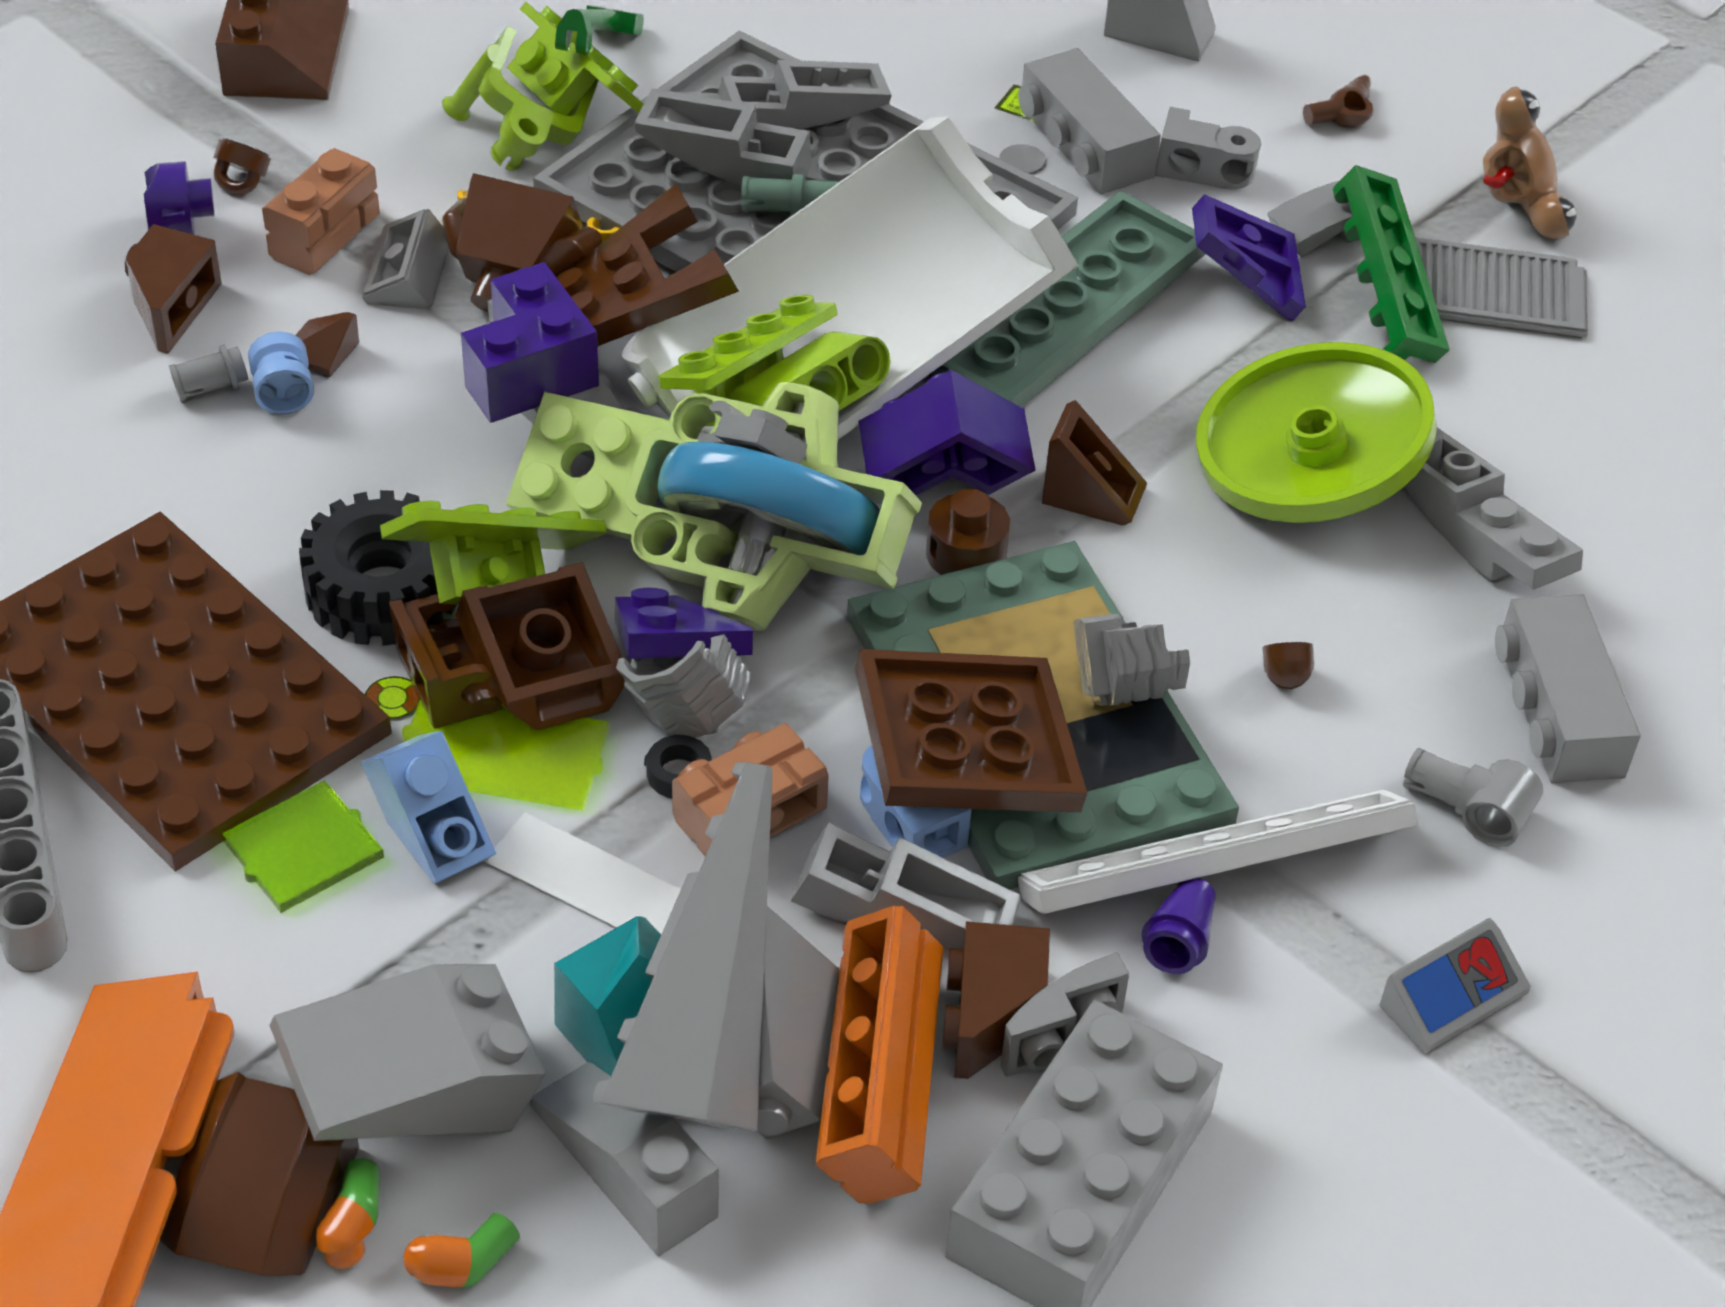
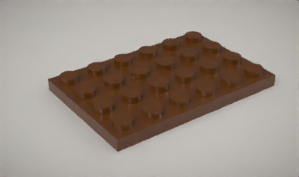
M161 511L0 601V679L16 686L27 726L175 872L392 734L389 715Z

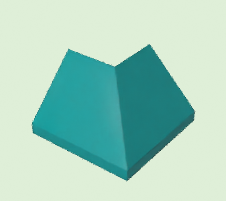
M641 916L632 918L554 963L555 1026L587 1062H591L609 1075H612L625 1045L617 1038L625 1019L637 1017L653 980L645 971L661 934L645 917Z

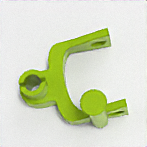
M507 25L495 43L487 47L452 96L444 97L442 106L451 118L457 121H466L470 117L469 108L480 95L489 106L502 114L504 117L499 132L500 138L492 145L491 155L499 166L502 165L507 157H511L505 169L515 171L520 168L525 158L534 156L546 140L560 145H569L573 142L583 128L585 117L599 80L597 79L568 116L556 113L535 103L512 87L502 75L501 70L516 34V30Z

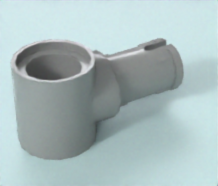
M1417 748L1411 756L1405 770V780L1403 781V787L1425 793L1455 806V812L1462 815L1463 823L1467 830L1476 839L1495 847H1506L1516 841L1543 795V784L1539 776L1530 767L1518 761L1509 759L1498 760L1491 764L1489 769L1476 764L1472 768H1468L1440 758L1421 748Z

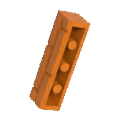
M893 905L849 920L844 929L842 945L844 954L840 961L827 1065L829 1072L826 1075L815 1165L833 1181H841L840 1187L858 1203L872 1204L917 1191L921 1186L944 947L927 929L920 930L921 923L904 906Z

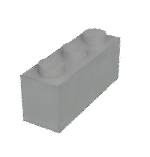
M1079 48L1024 63L1022 87L1018 93L1019 104L1023 113L1038 125L1047 135L1050 143L1059 148L1074 165L1078 174L1085 177L1100 195L1155 178L1161 134Z
M1584 594L1511 599L1504 625H1499L1496 629V654L1501 663H1507L1513 679L1512 695L1514 703L1519 710L1524 709L1530 725L1532 752L1536 758H1542L1550 782L1560 783L1626 778L1641 735Z

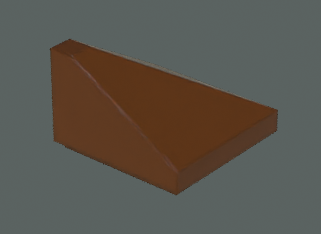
M350 312L309 319L295 335L306 346L309 363L308 369L328 377L333 375L360 343L357 316Z

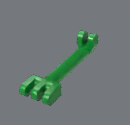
M587 5V9H570L564 14L557 27L555 48L568 51L571 44L572 31H577L576 53L588 55L592 45L593 31H615L640 35L643 29L644 16L639 13L606 9Z

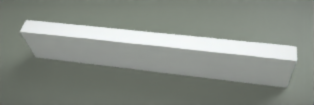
M1383 789L1021 873V876L1017 877L1020 895H1022L1021 900L1040 913L1046 914L1418 826L1416 806L1409 799Z

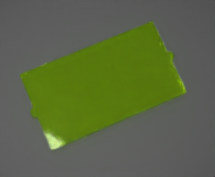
M420 700L411 724L402 728V737L405 742L421 734L442 730L468 791L583 810L594 775H598L603 771V761L600 757L609 732V721L581 718L535 730L510 713L502 704V710L433 729Z

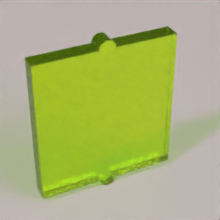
M325 780L222 833L224 843L244 867L245 880L250 883L256 882L280 913L384 858L383 848L362 825L360 811L357 809L350 810Z

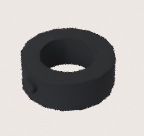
M688 735L664 737L654 743L648 754L645 755L644 766H646L649 785L658 794L672 799V780L677 778L679 774H672L663 768L666 763L677 759L689 762L699 759H705L708 762L712 760L709 748L701 740Z

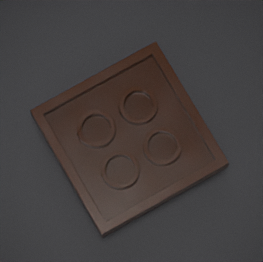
M872 649L859 650L855 672L885 806L1081 813L1087 796V790L1047 658Z

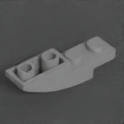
M1437 427L1435 444L1428 460L1418 474L1404 488L1433 527L1469 564L1490 581L1511 574L1532 590L1582 570V548L1505 496V474Z

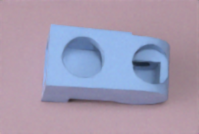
M872 745L869 746L862 758L864 775L861 780L860 800L889 844L893 847L900 837L942 858L967 848L972 809L885 806Z

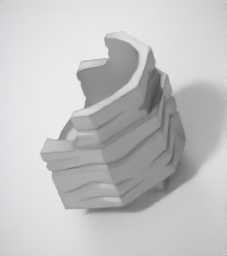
M1119 614L1081 618L1073 622L1083 695L1091 696L1094 704L1119 705L1121 702L1129 703L1130 701H1143L1149 698H1163L1164 692L1169 689L1178 690L1186 688L1190 667L1189 650L1168 651L1165 644L1163 624L1145 625L1140 628L1137 627L1136 622H1125L1123 624L1124 617Z
M724 634L710 638V649L705 648L703 641H697L684 658L677 660V663L667 670L659 665H655L653 658H634L631 664H629L625 657L619 658L616 669L624 677V687L647 715V718L667 736L688 735L695 738L717 733L719 726L743 706L752 673L747 671V666L744 663H741L742 659L736 656L737 652L731 648V643L727 642L728 639Z

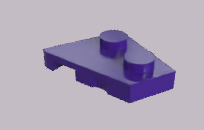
M1204 194L1192 207L1196 247L1283 317L1294 321L1306 308L1295 234Z
M638 588L631 591L630 597H615V623L628 659L685 657L697 641H703L705 648L710 649V638L723 634L728 639L727 642L731 643V648L737 652L736 656L753 655V629L706 609L678 595L669 596V592L664 589Z

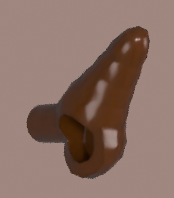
M1361 75L1355 78L1348 85L1335 91L1329 100L1304 105L1303 118L1306 124L1313 125L1334 121L1339 126L1352 128L1365 124L1373 115V106L1368 100L1371 86L1369 76Z

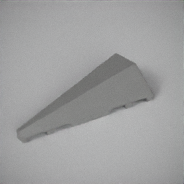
M735 762L731 773L739 780L724 814L712 816L705 834L712 839L711 845L700 870L688 873L645 971L653 979L637 1017L624 1020L617 1038L625 1045L611 1078L598 1081L593 1093L592 1103L638 1113L663 1115L714 1127L757 1131L773 768L748 762Z

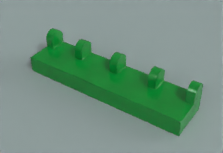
M1355 165L1333 187L1332 191L1335 201L1338 203L1349 202L1353 216L1343 227L1346 238L1350 241L1360 240L1365 259L1356 268L1358 279L1361 283L1368 284L1373 282L1378 303L1369 311L1371 324L1375 327L1386 326L1390 342L1383 350L1395 354L1403 360L1412 356L1436 363L1450 351L1398 181L1396 178Z

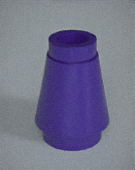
M1194 878L1179 882L1177 887L1143 926L1141 933L1143 951L1147 960L1157 969L1169 974H1183L1205 960L1208 954L1212 916L1216 900L1215 890L1207 881L1201 878Z

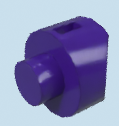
M186 161L156 163L144 172L147 188L144 192V203L148 230L155 224L195 235L194 218L215 216L211 178L189 180Z

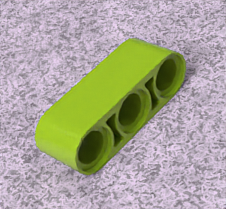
M831 331L739 385L730 393L727 399L762 406L778 383L790 382L810 386L826 393L838 402V411L877 388L885 380L891 362L889 350L886 344L878 337Z

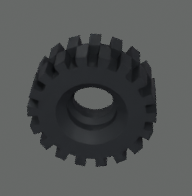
M380 490V499L368 500L367 491L353 494L354 504L346 506L341 499L329 504L331 516L328 517L318 512L311 519L312 530L304 529L301 536L302 548H299V558L306 604L309 611L313 610L314 620L321 627L330 623L331 634L342 640L350 631L354 633L356 644L369 645L371 636H380L382 646L395 645L389 602L402 599L403 603L438 594L429 542L382 539L380 525L402 516V507L419 502L420 499L418 495L406 493L403 501L395 500L394 490ZM377 567L401 569L387 576L375 577L363 574ZM456 606L446 613L452 614ZM443 612L431 615L427 623L437 624L442 622Z

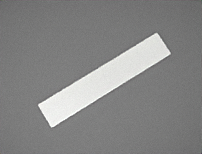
M526 812L521 815L494 847L496 855L483 860V862L616 928L636 916L645 917L662 934L681 888Z

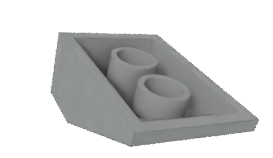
M432 964L276 1014L269 1024L314 1141L510 1132L546 1075L496 964Z

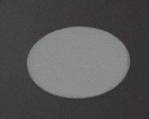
M1025 144L1011 145L1000 153L1001 160L1027 173L1040 170L1046 162L1042 151Z

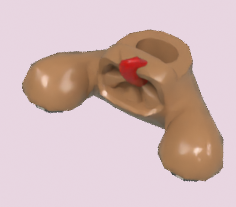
M1518 86L1511 87L1502 94L1495 108L1497 139L1496 143L1487 150L1483 157V182L1489 187L1492 196L1496 200L1503 203H1519L1528 214L1531 224L1541 236L1552 240L1563 239L1569 235V231L1575 224L1577 218L1576 209L1573 203L1563 198L1557 192L1556 162L1547 139L1536 126V119L1540 112L1539 101L1529 91L1521 90Z

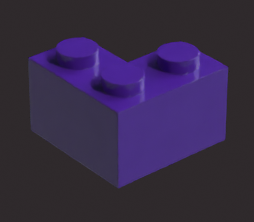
M545 262L490 279L493 322L461 332L465 388L490 423L539 407L544 392L568 397L599 386L597 331Z
M953 370L931 377L926 384L899 399L886 402L881 409L858 421L866 474L903 482L916 496L951 477L990 495L1036 471L1025 409Z

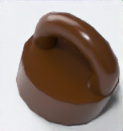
M227 138L219 139L213 156L217 160L213 172L214 179L218 186L228 193L243 195L252 192L257 187L260 177L266 176L271 158H269L267 153ZM229 166L248 172L246 178L242 181H235L229 178L227 175Z

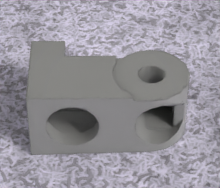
M1170 106L1161 138L1155 176L1227 189L1244 188L1252 183L1261 149V139L1257 133L1242 126L1222 128L1220 125L1189 119L1191 110Z

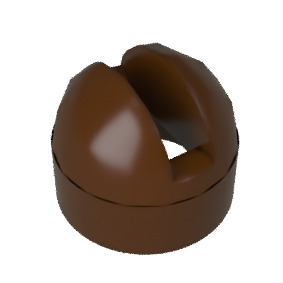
M1282 642L1262 647L1264 671L1267 673L1270 681L1276 686L1284 689H1294L1302 686L1310 678L1314 670V647L1312 643Z

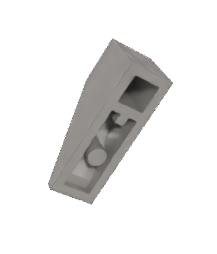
M587 1062L533 1095L530 1100V1106L659 1257L718 1218L719 1169L673 1117L638 1113L592 1103L593 1093L598 1081L610 1079L611 1075L591 1062Z

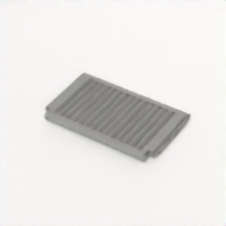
M1415 237L1440 319L1587 338V271L1584 270V267H1577L1578 260L1576 258Z

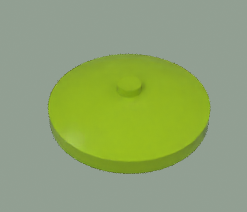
M1348 342L1311 343L1287 348L1262 357L1243 367L1221 384L1212 394L1201 412L1196 430V446L1202 471L1208 484L1219 497L1234 508L1272 521L1290 523L1320 522L1349 516L1381 503L1405 487L1423 468L1432 452L1437 434V422L1433 397L1429 386L1423 376L1407 361L1388 351L1369 345Z

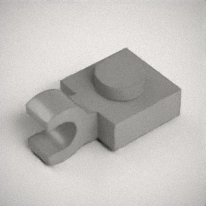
M725 401L711 403L709 410L719 415L721 419L714 433H699L697 438L699 442L734 445L767 453L798 464L801 463L807 444L785 431L788 423L784 419L760 409H753L750 416H746L743 412Z

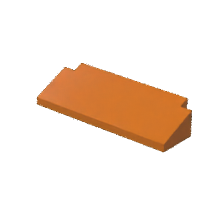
M198 971L94 985L0 1213V1307L136 1306L177 1193V1186L173 1175L163 1170L168 1156H181L193 1148L235 1033L232 1019L228 1015L216 1011L214 997H203Z

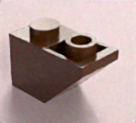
M966 921L963 949H949L946 990L960 991L959 1006L946 1005L942 1043V1048L956 1049L954 1078L969 1079L1000 1057L1003 1050L1006 1024L1025 1003L1048 986L1050 928Z

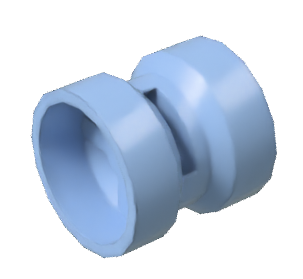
M281 331L267 333L258 337L251 344L248 351L256 402L262 409L281 415L303 409L311 401L314 394L305 344L292 333Z

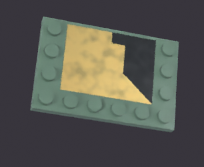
M1076 541L895 587V589L889 588L848 599L847 617L864 649L1040 657L1048 659L1086 786L1087 796L1081 813L991 809L971 810L968 845L986 879L1009 890L1019 887L1017 877L1021 876V873L1236 824L1239 810L1238 804L1168 691L1164 692L1163 698H1149L1148 700L1130 701L1129 703L1121 702L1119 705L1094 704L1091 696L1083 695L1073 622L1081 618L1121 614Z

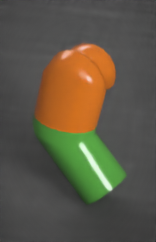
M356 1158L350 1160L345 1165L342 1175L341 1193L317 1227V1249L324 1254L326 1263L332 1268L347 1269L356 1265L363 1258L366 1250L363 1239L372 1231L377 1222L380 1169L370 1159Z
M493 1213L470 1238L445 1235L416 1237L405 1248L403 1263L406 1271L411 1276L416 1277L421 1283L443 1287H473L481 1281L520 1239V1233L508 1218L502 1214Z

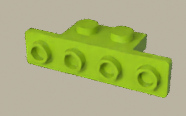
M524 2L520 10L539 28L531 38L519 46L514 59L506 67L550 109L562 115L568 116L597 79L636 112L640 113L644 103L632 94L639 86L635 81L593 45H591L588 55L576 53L577 31H572L571 44L568 51L557 50L555 48L556 30L562 18L547 5L539 13L529 3Z
M795 295L779 301L780 308L771 313L758 314L746 320L747 326L741 330L723 333L714 337L713 345L707 349L680 356L678 358V365L658 376L660 388L695 390L696 394H709L728 398L736 387L784 359L782 347L837 316L836 303L814 302L812 295ZM715 421L708 423L706 426H715Z
M433 500L408 504L402 507V516L380 525L382 539L429 542L439 604H459L464 590L485 585L489 588L545 574L541 549L568 550L607 534L604 520L581 519L580 512L563 511L548 516H536L534 508L525 507L507 510L502 513L489 512V506L485 504H472L449 510L441 509L440 502Z

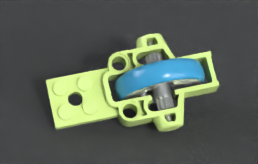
M780 382L775 386L762 406L709 394L695 393L689 395L676 405L670 420L544 392L506 505L511 509L534 508L536 516H548L563 511L580 512L581 519L604 520L607 534L630 539L633 550L638 557L662 576L670 580L702 587V606L704 608L747 625L753 631H764L810 569L895 589L899 563L914 516L919 513L922 502L903 482L838 468V402L826 393L810 386ZM725 401L743 412L746 416H750L753 409H760L781 417L788 423L785 431L807 444L801 463L798 464L767 453L734 445L699 442L697 438L703 427L715 421V426L709 433L712 434L716 431L721 419L719 415L709 410L711 403ZM584 451H593L595 459L591 470L581 477H572L571 464L575 457ZM658 496L662 503L670 510L655 507ZM876 504L882 505L881 509H879ZM677 535L673 548L668 553L660 555L664 542L670 537ZM729 552H733L728 569L718 567L721 557Z

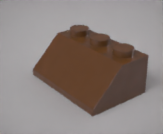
M227 0L215 42L223 96L328 100L348 16L349 1Z

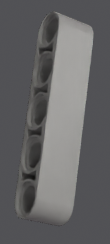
M0 679V943L8 964L17 970L37 972L52 967L62 959L67 950V934L32 742L23 706L16 686Z

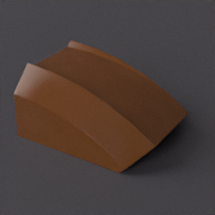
M583 562L559 567L557 571L489 588L485 585L462 592L455 614L476 663L486 665L491 674V678L487 679L488 684L499 701L510 713L535 730H540L610 710L624 689V677L616 669L618 660L622 658V655Z
M240 1072L218 1080L195 1144L189 1152L184 1154L175 1180L177 1193L160 1241L176 1255L261 1276L303 1275L317 1246V1227L340 1194L345 1165L350 1160L355 1159L359 1150L358 1139L314 1141L296 1092L292 1088L246 1078Z

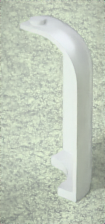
M930 117L727 261L724 266L739 292L639 330L624 347L622 358L634 374L628 378V382L640 401L648 409L657 403L671 417L674 408L683 398L696 393L695 390L660 388L658 376L678 365V358L680 356L707 349L713 345L714 337L723 333L741 330L747 326L746 320L758 314L771 313L780 308L779 301L795 295H812L814 302L836 303L837 316L782 347L785 358L831 331L878 337L886 344L891 361L889 372L885 380L877 388L838 411L839 440L859 425V420L881 409L886 402L896 399L1079 265L1049 216L1028 208L1013 194L1004 200L1000 199L986 185L993 180V174L974 154L949 117ZM704 426L700 433L709 434L714 426Z

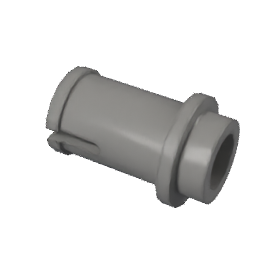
M225 344L219 346L220 352L177 365H169L180 402L185 401L186 398L230 385L233 390L239 389L238 383L249 380L238 346L227 349Z

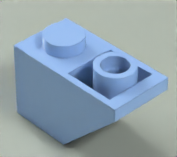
M442 730L418 735L360 762L387 823L433 883H438L496 855V851Z

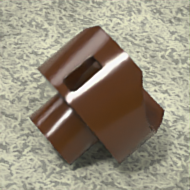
M963 489L938 500L929 511L926 558L931 568L938 574L943 575L1005 559L1007 557L1010 517L1005 507L994 498L977 489Z

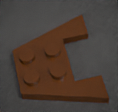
M677 184L593 249L586 258L556 277L597 331L598 346L739 292L715 250L671 276L664 278L650 249L698 222Z

